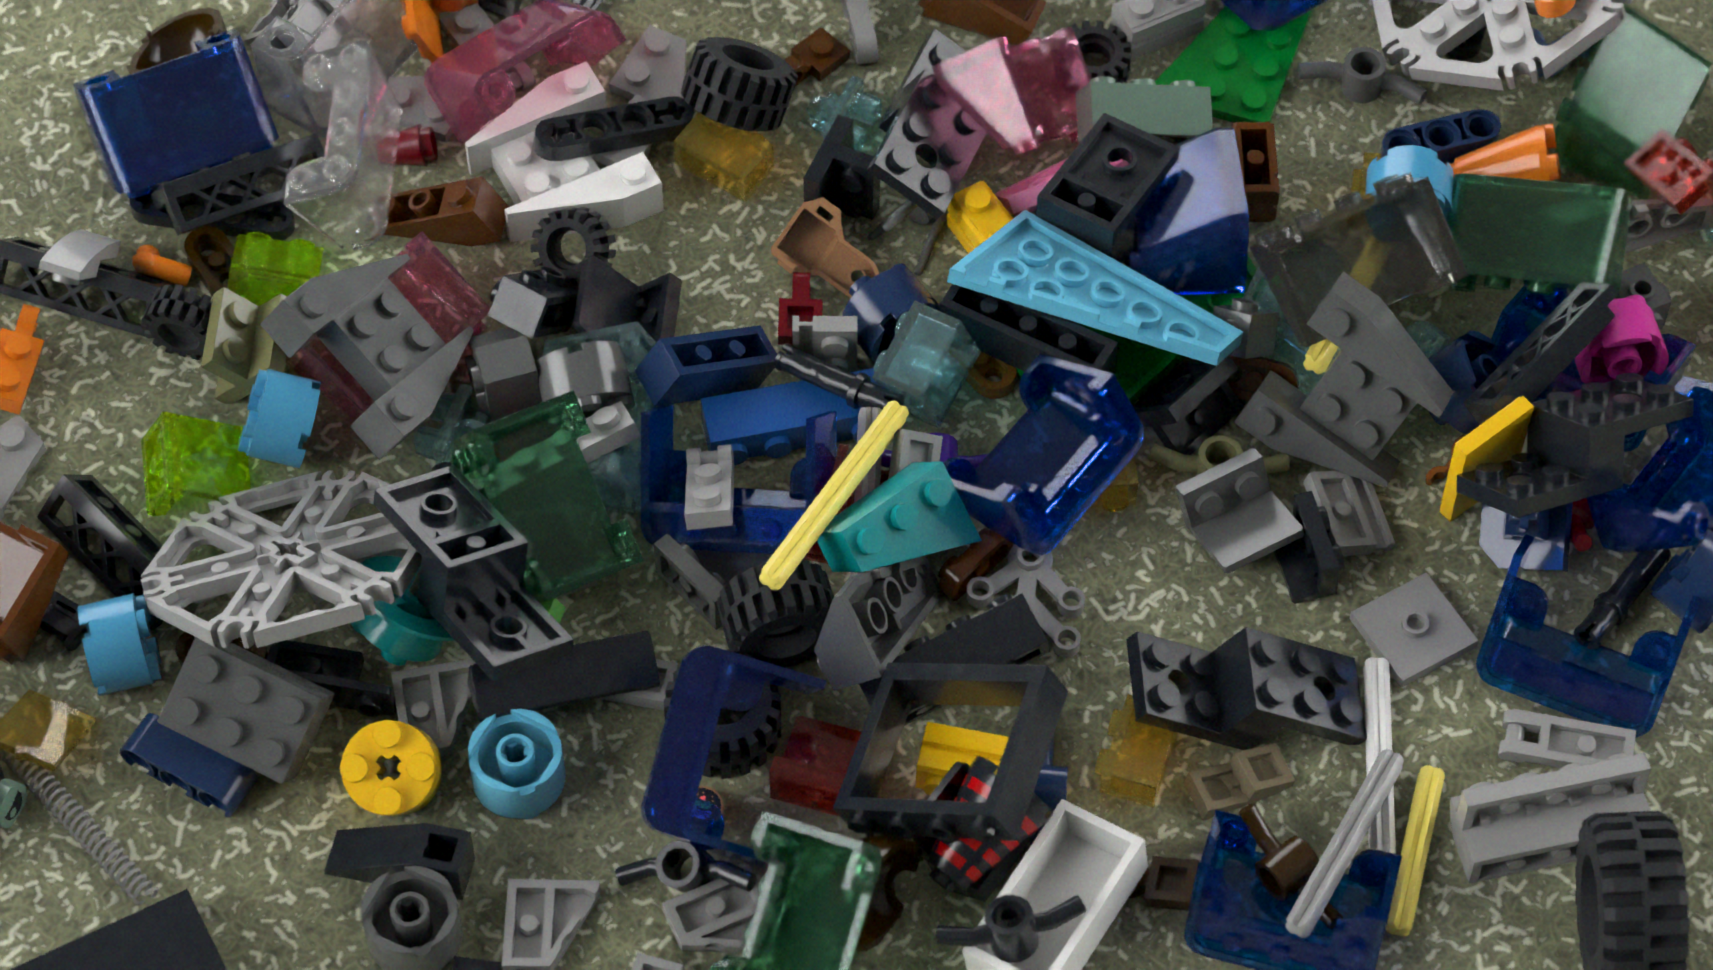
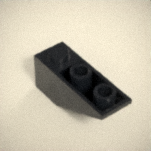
M428 823L337 830L324 873L326 875L373 883L379 876L387 872L391 875L396 872L405 871L404 867L408 866L426 867L445 877L451 885L457 900L463 901L475 861L471 832Z

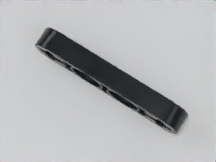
M669 96L548 118L537 124L533 148L535 153L544 160L562 161L680 139L690 133L694 109L684 98ZM637 120L643 123L645 127L641 130H631L625 127L623 122ZM588 127H596L602 130L605 135L593 138L586 135L583 130Z
M143 184L132 191L129 196V204L135 220L145 225L174 228L166 208L157 211L154 204L150 206V209H143L142 204H147L152 199L151 194L160 184ZM217 193L215 199L230 206L238 205L242 198L240 195ZM249 197L248 201L253 200V199H256V198H254V197ZM192 199L178 205L180 210L188 205H198L204 209L206 203ZM277 202L244 213V218L237 223L220 221L208 225L220 229L226 236L280 242L286 240L294 232L295 219L290 206L284 202ZM211 207L209 214L220 210ZM202 212L193 218L184 217L185 222L199 218ZM257 212L258 218L255 217V225H252L253 213ZM275 216L282 218V221H278L275 227L268 225V222H272Z

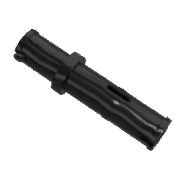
M785 343L782 346V350L787 353L784 354L779 351L775 359V368L777 370L784 371L845 399L847 405L854 409H858L861 406L877 407L883 410L886 404L893 400L897 401L901 406L904 405V395L871 382L870 376L864 373L855 375L795 348L789 343Z
M1647 540L1641 551L1609 590L1600 593L1594 599L1593 609L1574 630V637L1582 646L1585 645L1589 638H1593L1588 644L1587 649H1598L1613 627L1623 624L1627 619L1628 609L1672 557L1671 551L1663 542L1654 551L1653 549L1658 544V540Z

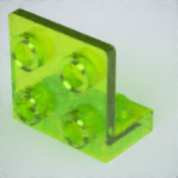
M250 232L246 235L238 234L230 266L227 289L258 306L279 294L288 296L311 278L320 275L324 248L315 246L313 242L305 239H293L288 242L272 239L271 236L261 232Z
M163 411L141 439L147 515H166L172 506L181 500L183 494L219 501L218 497L251 489L248 456H246L245 452L238 451L243 427Z

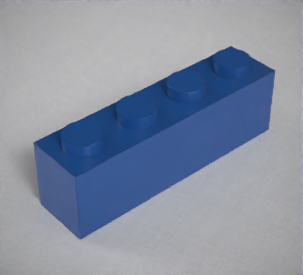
M875 368L851 372L855 375L864 373L870 376L871 382L880 385ZM806 381L791 382L700 399L701 418L708 450H718V445L732 444L734 466L745 462L747 458L767 455L771 458H780L789 454L791 450L811 447L814 450H824L833 446L835 442L852 439L857 441L858 414L860 409L863 408L860 406L858 409H854L847 405L845 399Z

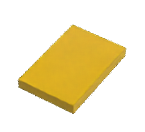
M1519 396L1455 443L1439 511L1449 522L1479 502L1457 492L1458 474L1476 470V466L1482 463L1511 460L1512 455L1522 453L1527 435V427L1534 408L1524 396Z

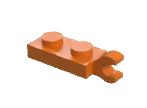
M25 303L22 306L15 331L1 328L0 409L18 415L21 413L45 341L33 337L38 325L37 319L41 308Z

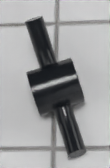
M684 841L670 842L662 848L657 857L645 858L616 868V877L621 886L651 876H658L660 881L666 886L682 893L691 891L716 879H721L750 892L757 881L756 874L730 862L715 860L706 850ZM692 857V870L687 877L681 879L680 871L682 865L687 859Z
M1003 895L994 899L986 908L985 925L976 927L938 925L936 943L939 945L967 947L990 944L994 955L1000 960L1009 963L1021 962L1036 952L1039 946L1038 933L1049 931L1085 913L1086 908L1081 898L1075 895L1048 911L1033 914L1030 903L1023 897Z

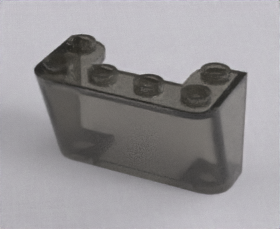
M1411 172L1400 176L1398 174L1390 175L1374 182L1375 191L1360 197L1358 191L1346 194L1333 201L1336 208L1320 214L1319 209L1316 208L1294 218L1296 225L1293 227L1291 225L1282 228L1275 226L1254 235L1257 243L1249 248L1300 346L1309 347L1327 339L1308 326L1307 322L1343 271L1378 295L1387 306L1415 293H1431L1468 276L1428 176L1413 178Z

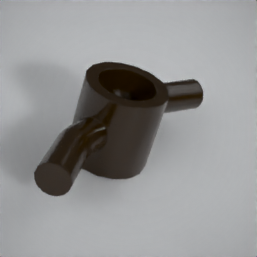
M1254 803L1245 806L1239 811V815L1253 839L1265 854L1254 866L1259 881L1271 896L1281 902L1286 901L1295 893L1299 897L1319 862L1317 855L1303 839L1295 835L1281 844L1270 830ZM1328 902L1319 920L1332 930L1341 923L1343 915Z

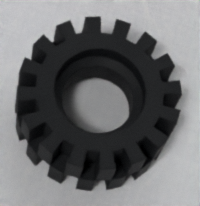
M1090 20L1082 21V29H1079L1075 23L1069 26V33L1063 31L1060 35V41H1057L1055 55L1056 77L1059 82L1064 80V88L1068 91L1075 86V95L1092 78L1106 76L1115 78L1116 83L1127 82L1131 66V43L1126 42L1127 36L1123 31L1117 34V27L1113 24H1110L1108 29H1104V21L1097 20L1096 27H1090ZM1085 52H1098L1104 54L1109 62L1101 66H1088L1078 61L1077 58Z
M573 207L549 213V217L542 218L538 223L542 228L534 230L532 238L538 239V243L530 245L531 252H539L540 257L533 260L535 267L543 266L555 269L566 276L565 282L575 287L579 286L583 260L578 264H573L565 259L561 250L562 237L570 230L578 232L583 237L586 245L584 259L595 256L612 267L613 264L607 260L616 256V250L609 249V243L616 242L615 235L607 236L605 232L611 228L608 221L599 222L602 215L596 211L589 213L590 208Z
M170 284L164 285L162 289L160 287L157 288L141 320V329L145 330L144 335L147 338H154L152 343L155 346H165V352L172 354L175 351L179 353V356L186 357V355H190L192 359L200 360L203 357L211 310V297L206 294L201 297L197 295L198 290L191 287L189 292L185 291L183 285H176L174 289Z

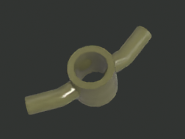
M1217 435L1205 439L1200 445L1198 455H1185L1155 443L1150 452L1149 460L1177 471L1198 475L1215 467L1211 463H1223L1243 453L1239 443L1231 437ZM1286 453L1263 458L1267 475L1290 469Z

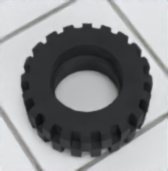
M1659 811L1594 813L1581 823L1582 828L1579 829V843L1576 848L1575 899L1583 970H1687L1686 960L1689 955L1688 932H1690V923L1688 918L1689 897L1686 887V867L1683 862V849L1678 839L1677 827L1673 824V819Z

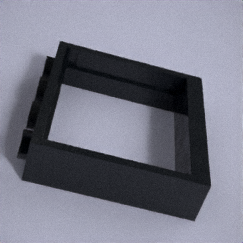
M887 663L833 810L848 824L849 830L865 834L867 837L874 836L875 834H885L907 840L913 839L914 836L934 837L942 841H953L955 838L975 839L983 843H988L989 840L1016 841L1069 691L1047 665ZM912 704L1020 707L986 802L877 798Z

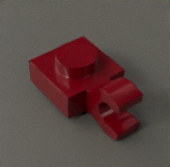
M793 272L792 298H779L778 345H784L785 343L793 345V316H799V322H813V316H822L823 299H810V272Z

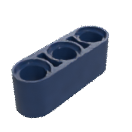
M1475 109L1394 128L1383 137L1379 160L1387 156V152L1391 148L1415 145L1437 152V159L1444 164H1447V162L1454 163L1455 158L1498 141L1501 122L1493 112L1485 109Z
M153 713L146 714L119 750L121 757L129 765L139 764L149 770L147 774L168 786L174 783L187 790L186 796L207 807H210L212 804L225 811V817H231L258 781L256 772L158 723V715Z

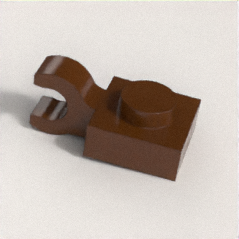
M820 27L792 47L791 56L784 60L796 71L798 76L796 87L810 75L814 76L818 81L823 80L850 59V50L824 28Z

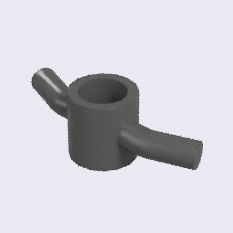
M1358 47L1347 53L1344 64L1333 61L1298 63L1297 67L1299 80L1318 78L1341 80L1343 95L1356 103L1372 102L1380 96L1382 89L1394 91L1421 105L1428 93V90L1402 76L1386 73V60L1378 50L1370 47Z

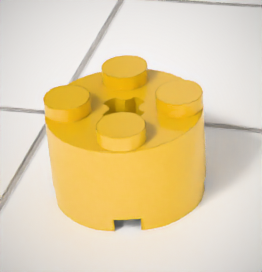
M395 720L374 722L359 730L348 742L339 768L344 787L354 802L369 812L385 816L408 815L425 807L436 795L442 777L440 751L433 739L420 728ZM387 759L393 761L400 759L401 762L398 764L397 769L401 774L398 778L384 777L383 774L387 769L383 764Z

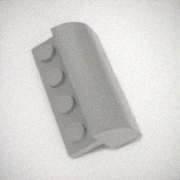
M1624 753L1615 754L1601 762L1587 765L1571 763L1557 771L1543 774L1528 772L1515 777L1513 780L1495 784L1479 782L1468 789L1462 790L1461 796L1452 797L1450 799L1451 829L1468 883L1577 861L1576 848L1579 843L1578 834L1579 829L1582 828L1581 823L1583 820L1594 813L1651 811L1644 794L1651 771L1646 754L1640 753L1630 756Z

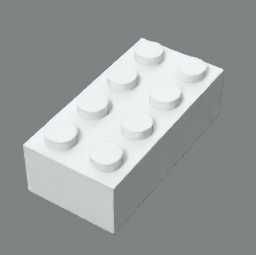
M1062 799L997 898L1003 895L1021 896L1030 903L1033 914L1048 911L1078 895L1085 905L1086 912L1055 929L1038 933L1039 946L1036 952L1021 962L1009 963L1000 960L994 955L990 944L975 947L964 946L962 952L966 970H1082L1148 868L1145 840ZM985 916L978 926L985 925Z

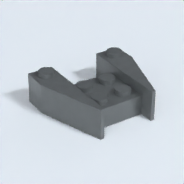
M407 254L311 278L283 299L260 324L289 358L318 337L375 402L350 427L379 460L405 440L432 414L474 332L472 327L468 326L446 344L390 280L411 259Z
M1343 271L1307 322L1308 326L1342 350L1308 395L1270 370L1234 423L1271 449L1386 487L1400 461L1382 448L1417 403L1439 418L1454 392L1384 301Z

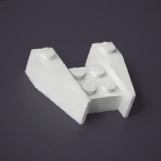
M587 61L547 77L465 142L468 170L471 176L493 167L515 204L504 209L507 236L510 242L535 239L532 238L533 231L542 228L538 225L539 221L542 218L549 217V213L573 207L590 208L589 213L596 211L601 214L602 217L599 219V222L608 221L611 226L610 229L626 227L664 211L662 182L643 152L602 169L598 168L591 155L562 161H548L535 153L533 148L534 133L537 124L542 120L607 108L605 90ZM570 230L566 232L564 235L574 234L578 232Z

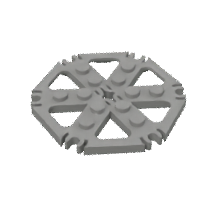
M1372 0L1385 59H1388L1389 64L1392 66L1401 61L1402 72L1405 76L1410 75L1411 79L1500 91H1504L1501 82L1502 78H1506L1507 86L1510 89L1516 88L1515 78L1522 74L1529 75L1533 84L1538 83L1537 69L1539 68L1543 71L1544 79L1549 78L1620 26V20H1624L1626 17L1622 3L1632 4L1633 0H1576L1572 9L1558 18L1583 20L1584 22L1556 43L1543 46L1535 41L1529 14L1539 15L1534 0H1413L1443 5L1414 26L1405 29L1398 28L1394 23L1390 6L1391 0ZM1487 25L1493 48V55L1488 61L1472 63L1442 59L1443 56Z
M328 470L323 475L321 471L218 497L219 502H208L210 510L208 514H198L194 511L189 513L191 521H187L185 518L180 521L142 573L141 583L150 614L214 647L216 642L220 640L221 647L227 648L232 640L241 637L244 648H250L254 644L259 648L364 620V614L374 615L376 613L375 601H385L392 604L395 602L393 593L400 597L402 596L421 566L422 556L382 513L341 523L352 507L363 503L373 504L375 489L390 485L389 483L362 471L360 476L356 478L355 471L350 470L344 478L339 480L335 479L333 470ZM298 502L282 527L254 514ZM201 545H213L227 552L181 565L189 553ZM396 549L408 550L393 573L376 572L353 561L371 555H388ZM298 587L336 605V607L328 610H315L293 616L283 622H275ZM237 591L224 611L209 622L184 610L191 603H206L216 596Z

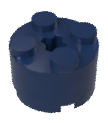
M903 263L897 264L873 278L863 276L855 281L849 289V294L852 297L848 301L842 316H857V344L874 363L877 362L882 368H892L917 354L912 347L919 344L925 337L931 342L940 331V307L937 301Z
M1469 331L1428 358L1454 392L1439 418L1429 411L1433 420L1439 425L1448 423L1454 429L1464 434H1469L1480 426L1463 403L1507 359L1506 357L1500 361L1491 351L1497 345L1486 335L1477 331Z
M1710 524L1702 527L1687 541L1690 546L1681 555L1676 553L1651 588L1653 590L1651 592L1652 596L1699 634L1704 632L1713 622V527Z

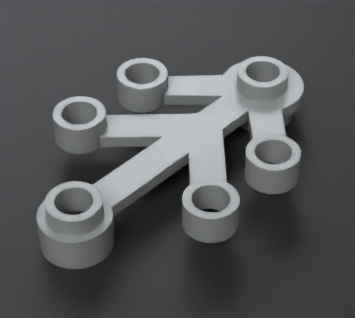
M1036 540L1020 541L1010 549L1007 559L1008 565L988 578L975 577L968 582L966 590L968 603L975 608H985L993 601L995 594L1018 581L1017 594L1013 597L1023 593L1044 635L1053 643L1054 652L1064 658L1073 657L1078 653L1081 641L1078 630L1071 626H1062L1035 596L1036 584L1038 583L1057 602L1058 612L1062 616L1076 618L1084 611V593L1077 587H1067L1051 570L1053 556L1045 544ZM1026 555H1033L1037 557L1038 560H1036L1035 562H1027L1023 559V557ZM984 589L988 593L984 596H977L973 591ZM1075 599L1079 604L1068 606L1063 601ZM1062 638H1069L1073 640L1074 643L1072 645L1065 646L1062 645L1059 642V640Z

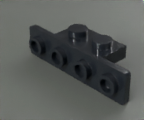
M290 640L271 644L266 660L335 693L329 709H334L335 707L353 709L360 714L370 717L380 716L381 714L395 715L397 708L391 686L359 681L364 665L362 652Z

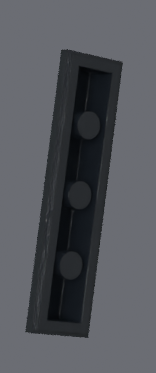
M640 631L574 644L572 654L494 681L477 664H472L469 667L467 684L478 720L482 722L496 714V718L511 714L512 709L537 711L660 686V679L649 631Z

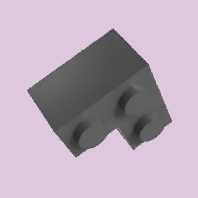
M508 327L471 337L469 343L472 355L465 356L464 360L470 382L474 384L475 398L481 418L489 416L493 430L507 427L515 416L524 409L544 411L539 389L538 372L527 335L523 336L522 333Z

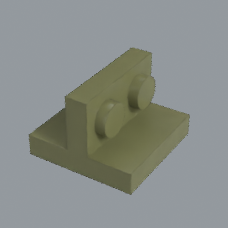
M225 287L213 293L201 367L218 376L214 399L223 404H233L249 395L253 384H255L259 369L265 371L272 369L284 372L287 355L260 324L287 296L279 294L258 306Z

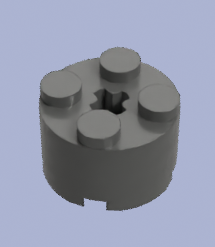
M614 341L581 343L582 351L568 354L567 347L552 351L536 361L539 389L549 427L563 426L576 420L581 422L592 416L597 410L611 406L619 401H622L627 410L635 407L625 358L619 343Z
M422 866L404 867L405 871L396 872L391 875L387 872L379 876L367 889L361 905L362 924L368 950L374 961L384 970L443 969L457 954L463 933L457 898L447 879L438 872Z

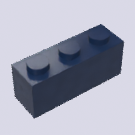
M761 325L660 338L634 371L654 407L757 389L774 370L777 353Z

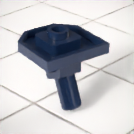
M1573 502L1519 518L1482 503L1479 545L1500 569L1568 572Z

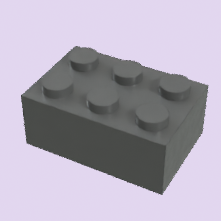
M195 637L157 722L283 784L295 779L300 772L335 693L231 642L227 648H222L220 640H218L214 647Z

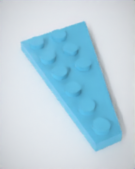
M1027 210L1017 215L949 269L948 283L1217 366L1240 346L1243 331Z

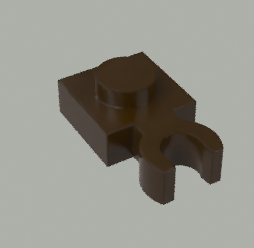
M1153 856L1150 868L1146 869L1128 898H1135L1144 894L1147 907L1194 911L1202 873L1201 864L1196 859Z

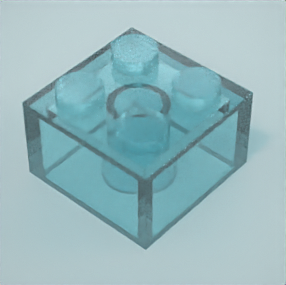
M914 301L909 312H904L900 316L895 327V337L888 350H884L879 354L874 365V375L872 378L877 385L902 394L904 396L903 406L908 408L909 415L939 428L975 364L980 351L961 320Z

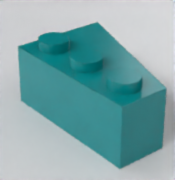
M942 461L912 462L836 515L817 540L832 572H865L982 541Z

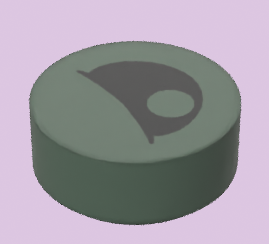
M8 778L0 781V827L10 828L27 802V789L25 785Z

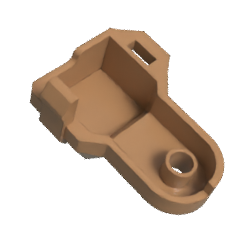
M823 197L803 202L771 247L772 255L779 259L777 264L789 273L810 272V277L821 276L849 297H852L849 294V289L854 283L852 274L855 271H862L864 276H870L871 278L880 274L877 265L869 257L845 241L841 210ZM820 206L833 215L830 222L817 213Z

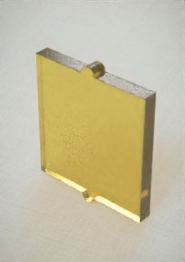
M29 689L0 720V749L15 755L14 758L16 760L25 759L54 772L90 732L96 722V718L67 706L66 701L57 702Z

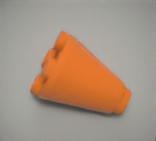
M1554 124L1535 125L1455 158L1454 163H1449L1454 172L1453 197H1459L1460 201L1535 210H1543L1548 206L1564 205L1561 183H1553V180L1561 178L1559 154H1550L1549 149L1557 148Z

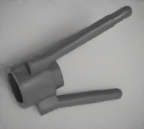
M907 199L901 207L869 233L867 238L875 240L882 233L888 232L898 225L908 215L914 222L920 225H926L928 222L933 223L914 270L915 275H921L928 263L940 231L947 222L948 213L945 211L943 215L935 219Z

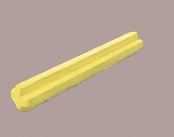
M1430 765L1422 766L1417 776L1385 922V930L1388 933L1402 937L1408 936L1413 926L1445 778L1442 769L1434 768Z

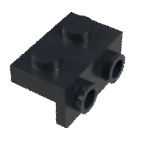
M1312 491L1294 495L1293 516L1303 526L1304 536L1275 550L1274 553L1293 603L1298 604L1337 594L1339 571L1344 570L1345 566L1340 546L1338 544H1331L1328 536L1331 528L1326 508L1324 506H1317Z

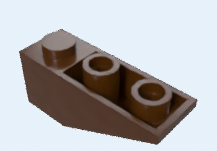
M481 176L375 197L366 232L464 246L483 245L501 241L506 222L504 209L509 208V206L484 177Z

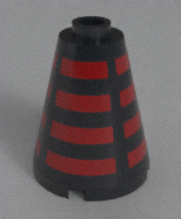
M977 756L971 763L954 801L986 802L995 778L994 773L999 766L981 756ZM1033 793L1016 841L989 840L988 843H983L975 839L955 838L953 841L936 839L926 861L933 868L928 876L950 893L955 887L965 891L1046 824L1053 815V812L1049 811L1050 808Z

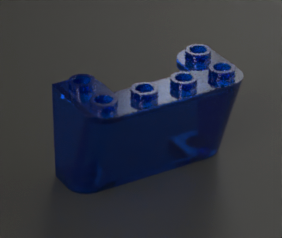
M235 28L194 42L197 51L123 77H120L114 70L72 84L104 178L117 193H126L127 198L140 197L151 192L152 185L164 181L170 182L191 175L192 171L206 166L212 168L233 161L232 157L246 152L252 155L274 147L273 142L279 138V134L240 32Z

